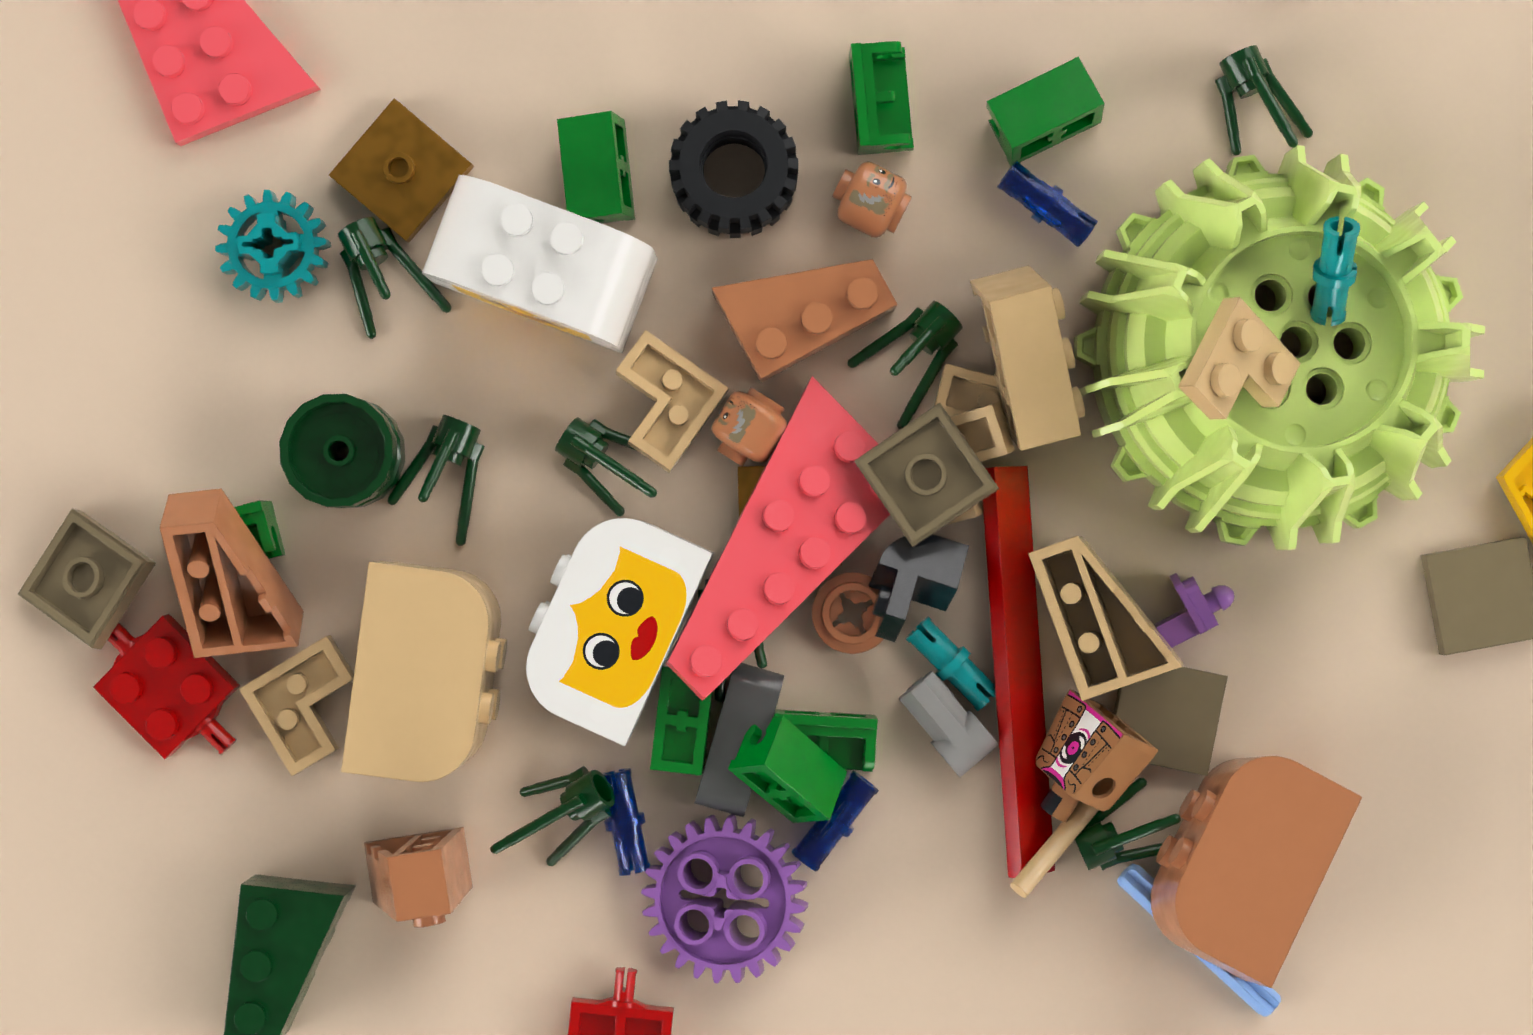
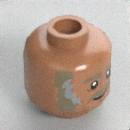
M870 161L862 163L855 173L845 169L832 195L833 198L841 201L837 210L839 220L874 238L881 237L886 230L894 234L912 196L905 193L907 183L904 178Z
M750 387L747 393L742 391L733 392L711 427L714 436L722 441L717 451L741 466L745 464L748 458L757 463L766 462L772 455L787 427V421L782 416L785 408Z

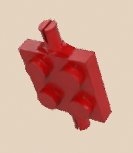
M170 614L161 616L145 634L136 638L118 623L108 641L120 653L116 657L113 667L93 688L164 759L172 756L189 738L201 734L220 755L226 752L237 739L216 720V717L219 715L223 703L240 687V684L212 656L194 658L187 631Z
M625 967L615 968L613 997L603 1000L572 998L568 1035H671L674 1007L646 1005L634 999L637 969L628 968L625 988L623 986Z

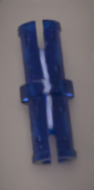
M1017 160L997 185L998 189L1013 197L1032 212V219L1038 223L1044 221L1064 235L1076 247H1079L1087 239L1098 220L1079 209L1062 195L1063 189L1056 184L1051 187L1032 174Z
M631 768L619 769V772L616 773L615 770L602 773L610 783L615 796V803L609 808L612 815L604 822L606 831H612L619 865V876L631 875L633 870H635V874L644 872L651 865L648 862L641 825L645 823L644 812H638L631 779Z
M852 771L849 779L840 790L830 820L816 821L798 846L794 847L791 851L792 854L810 869L818 871L822 862L842 836L847 838L854 830L852 823L879 790L862 775Z

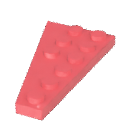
M118 0L174 141L180 146L321 90L245 0Z
M813 376L808 381L791 418L787 422L784 433L767 465L764 467L720 558L717 560L703 592L665 663L702 701L890 515L854 462L877 446L878 443Z

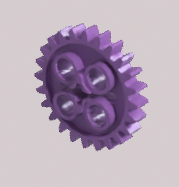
M730 814L726 818L723 827L720 828L715 815H710L705 819L704 831L693 820L685 825L687 838L677 831L668 837L673 850L661 846L655 851V856L663 866L651 865L645 871L649 877L657 882L656 884L647 885L641 891V894L646 897L655 899V903L644 909L642 913L643 916L657 917L659 922L648 933L650 936L661 934L666 936L667 941L660 949L662 954L673 949L679 952L675 964L676 968L679 969L688 960L694 962V978L698 979L707 968H711L714 983H719L723 979L726 970H730L735 983H740L744 978L746 966L757 978L764 972L762 958L774 967L778 965L781 961V956L776 947L790 951L795 942L787 932L800 933L804 927V923L794 917L793 914L805 912L808 908V902L795 898V894L807 887V881L792 880L791 876L801 863L800 861L785 863L782 857L790 847L788 843L776 848L770 845L775 831L772 828L761 837L755 835V819L749 820L743 829H738L736 816ZM699 858L709 863L713 873L711 881L703 882L694 877L691 871L692 859ZM743 864H752L760 869L763 874L762 886L752 887L743 881L740 872ZM722 888L726 889L727 898L736 899L728 909L724 908L723 899L711 897L715 896ZM687 890L688 892L708 897L683 898L681 891ZM765 898L769 901V906L763 907L760 904L740 899ZM688 910L701 911L707 917L709 922L707 932L696 931L690 926L687 919ZM747 915L756 920L759 925V936L753 938L744 936L737 927L738 916Z

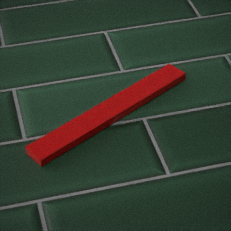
M1028 466L986 468L999 487V490L983 500L1008 878H1016L1053 833L1052 816L1040 806L1050 790L1049 777L1036 766V756L1046 737L1035 571L1028 554L1034 552ZM1055 864L1048 872L1055 871Z

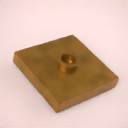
M394 98L331 171L329 176L409 243L453 192L458 176L467 175L474 166Z

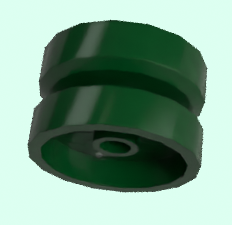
M323 394L303 403L287 420L279 441L280 465L289 484L306 500L326 507L359 508L384 498L397 484L405 464L404 438L396 421L380 406L348 394ZM347 445L349 449L347 457L345 459L338 458L336 456L338 446L345 447Z

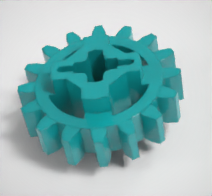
M264 190L263 202L261 203L257 202L249 194L244 196L247 209L241 212L230 207L227 211L234 219L232 226L219 225L217 229L228 237L227 243L215 246L216 252L229 256V260L220 266L221 271L227 275L238 273L232 285L240 291L247 289L252 284L250 297L259 301L264 298L267 291H269L271 300L276 303L283 302L285 290H288L296 298L302 297L300 284L306 281L316 286L319 281L312 271L315 267L328 268L329 265L327 261L319 257V250L330 248L331 242L317 236V233L326 227L325 222L320 218L308 220L314 208L307 202H304L295 209L296 197L289 192H285L280 202H278L275 193L271 190ZM283 215L295 219L304 234L288 232ZM257 220L255 227L248 235L244 236L249 226ZM274 236L285 244L274 249L273 256L260 249L272 245ZM300 257H303L300 265L290 274L289 269ZM243 259L260 263V273L264 274V279L256 277L247 268Z

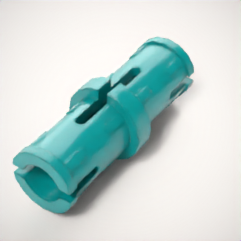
M1339 216L1329 218L1324 222L1321 256L1313 265L1312 277L1317 283L1310 316L1313 321L1324 326L1326 324L1328 307L1333 310L1331 326L1339 325L1345 321L1348 290L1356 281L1357 265L1353 260L1357 237L1360 233V225L1349 217H1344L1341 236L1337 232Z
M929 617L916 626L917 629L911 631L906 637V640L937 669L935 675L942 681L947 679L977 711L990 702L988 699L990 696H996L995 684L968 658L971 653L964 646L958 648Z

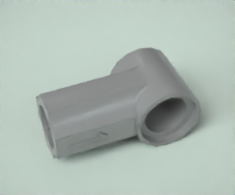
M933 671L920 678L899 697V700L933 739L930 743L959 777L963 776L999 745L970 710L965 711L955 699L954 694Z

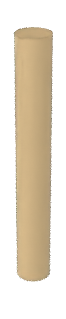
M1079 802L1067 822H1062L1011 882V888L1019 896L1026 898L1099 810Z

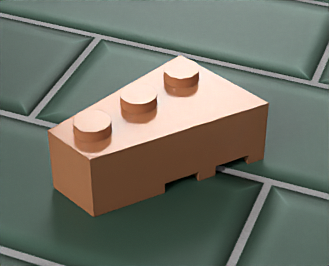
M873 259L712 287V293L761 383L893 312L897 306V302Z
M222 488L168 494L160 524V532L194 658L297 647L299 645L304 611Z
M464 827L364 842L373 903L396 922L413 920V926L416 928L444 923L446 921L445 915L454 912L453 910L473 887Z

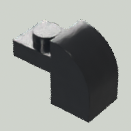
M934 534L915 547L911 546L905 536L890 544L883 552L869 583V587L879 590L872 611V615L880 617L875 636L895 642L906 621L911 600L946 612L958 589L969 545Z

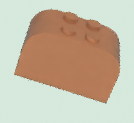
M1285 757L1238 758L1217 765L1208 773V776H1205L1197 791L1192 789L1187 794L1178 813L1183 819L1175 837L1169 835L1157 854L1156 863L1160 864V868L1153 881L1150 899L1152 914L1158 928L1174 944L1241 980L1272 988L1359 806L1362 796Z

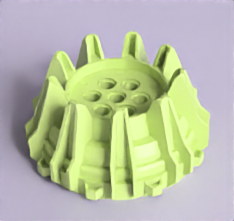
M1297 145L1285 153L1277 174L1265 171L1255 155L1233 158L1229 161L1225 173L1209 158L1193 170L1197 185L1196 190L1185 194L1171 179L1166 181L1155 190L1161 216L1156 219L1155 217L1150 218L1132 213L1116 230L1123 251L1116 252L1105 249L1097 256L1095 264L1108 271L1109 275L1100 293L1089 290L1081 297L1079 304L1097 314L1095 326L1074 337V357L1090 366V369L1093 368L1095 383L1080 388V393L1082 396L1091 393L1095 394L1098 409L1105 424L1104 427L1092 430V436L1096 438L1112 432L1119 447H1117V453L1110 467L1122 482L1144 477L1151 482L1155 488L1148 507L1153 510L1164 509L1171 501L1173 504L1191 512L1185 529L1191 533L1202 532L1213 519V522L1216 523L1220 542L1246 546L1256 531L1260 529V526L1267 527L1276 550L1296 549L1298 528L1312 526L1319 543H1338L1341 537L1342 521L1352 528H1361L1378 519L1377 498L1379 497L1378 494L1383 490L1388 491L1402 501L1418 500L1423 493L1414 481V477L1420 462L1430 468L1446 467L1452 461L1443 447V433L1454 432L1461 412L1449 400V396H1447L1449 382H1468L1484 378V370L1470 368V338L1485 334V326L1472 323L1450 322L1448 312H1451V309L1463 298L1457 278L1435 275L1430 265L1447 253L1456 241L1452 236L1438 241L1419 218L1429 208L1427 204L1422 202L1408 209L1396 219H1393L1384 211L1385 188L1369 178H1365L1358 183L1350 172L1348 155L1339 154L1327 162L1322 173L1306 163L1305 146ZM1339 216L1337 232L1341 236L1344 217H1349L1360 225V233L1357 237L1353 260L1357 265L1356 281L1348 290L1345 321L1339 325L1331 326L1333 310L1328 307L1326 324L1324 326L1313 321L1310 316L1312 307L1308 301V293L1310 288L1316 286L1317 283L1312 277L1313 265L1321 256L1324 222L1329 218ZM1258 285H1265L1274 292L1276 303L1272 311H1265L1256 303L1255 290ZM1240 297L1279 340L1285 331L1293 332L1298 336L1301 342V350L1296 359L1301 364L1279 407H1262L1242 387L1227 419H1209L1178 386L1223 298ZM1338 332L1349 336L1353 343V352L1349 359L1340 357L1334 349V338ZM1311 377L1320 379L1326 388V397L1320 405L1312 402L1306 393V384Z

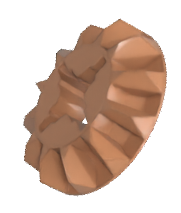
M855 572L843 573L829 579L816 593L812 606L813 624L819 637L832 649L842 653L857 654L869 651L883 641V638L875 636L880 617L872 615V611L879 590L869 587L872 577ZM841 593L854 604L872 601V604L868 605L866 610L861 613L864 632L861 633L859 628L855 627L850 621L843 624L840 622L833 626L832 622L839 619L838 616L844 611L841 604L843 601L839 596Z

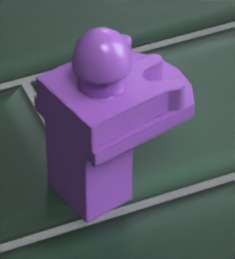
M1174 573L1170 576V579L1186 608L1153 625L1171 648L1198 634H1202L1219 625L1213 613L1220 609L1224 611L1233 603L1235 596L1230 587L1218 585L1211 588L1212 591L1203 595L1193 576L1181 582L1178 574Z

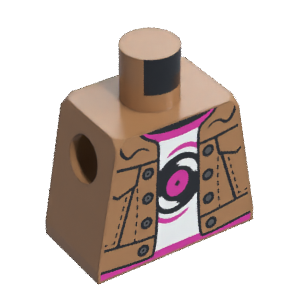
M1069 689L1036 756V766L1054 781L1040 806L1048 814L1062 822H1067L1079 802L1101 811L1109 810L1154 758L1158 749L1106 706L1092 699L1082 701L1078 692Z

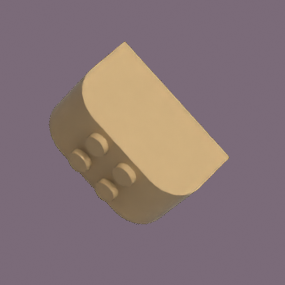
M393 561L369 562L341 772L413 782H429L449 775L467 762L479 750L485 739L488 724H490L491 720H496L498 716L501 691L493 689L495 672L498 669L504 668L507 652V639L499 638L501 611L498 601L489 586L480 578L461 570Z

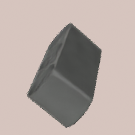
M741 663L732 672L695 804L744 817L752 789L728 770L731 760H735L743 738L752 725L755 724L762 730L761 738L757 744L765 737L766 729L774 716L784 675Z

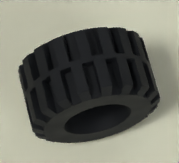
M727 100L716 102V109L707 111L706 107L696 112V119L690 123L686 120L680 128V137L678 139L674 138L671 147L672 157L669 160V173L677 202L682 211L690 216V221L698 227L701 225L706 227L710 234L719 236L720 233L730 234V238H741V234L749 232L753 236L761 233L762 228L770 224L773 226L780 219V214L784 210L787 211L790 206L793 193L796 191L798 178L796 146L793 138L788 137L786 126L779 118L774 121L770 117V111L762 106L757 111L750 108L749 102L738 100V106H728ZM741 144L750 147L759 154L764 163L765 173L762 183L756 190L748 195L732 198L714 192L707 185L704 178L705 161L713 151L721 146Z

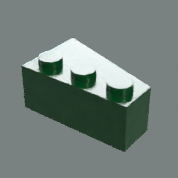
M254 875L241 884L224 1035L287 1034L356 885L265 875Z

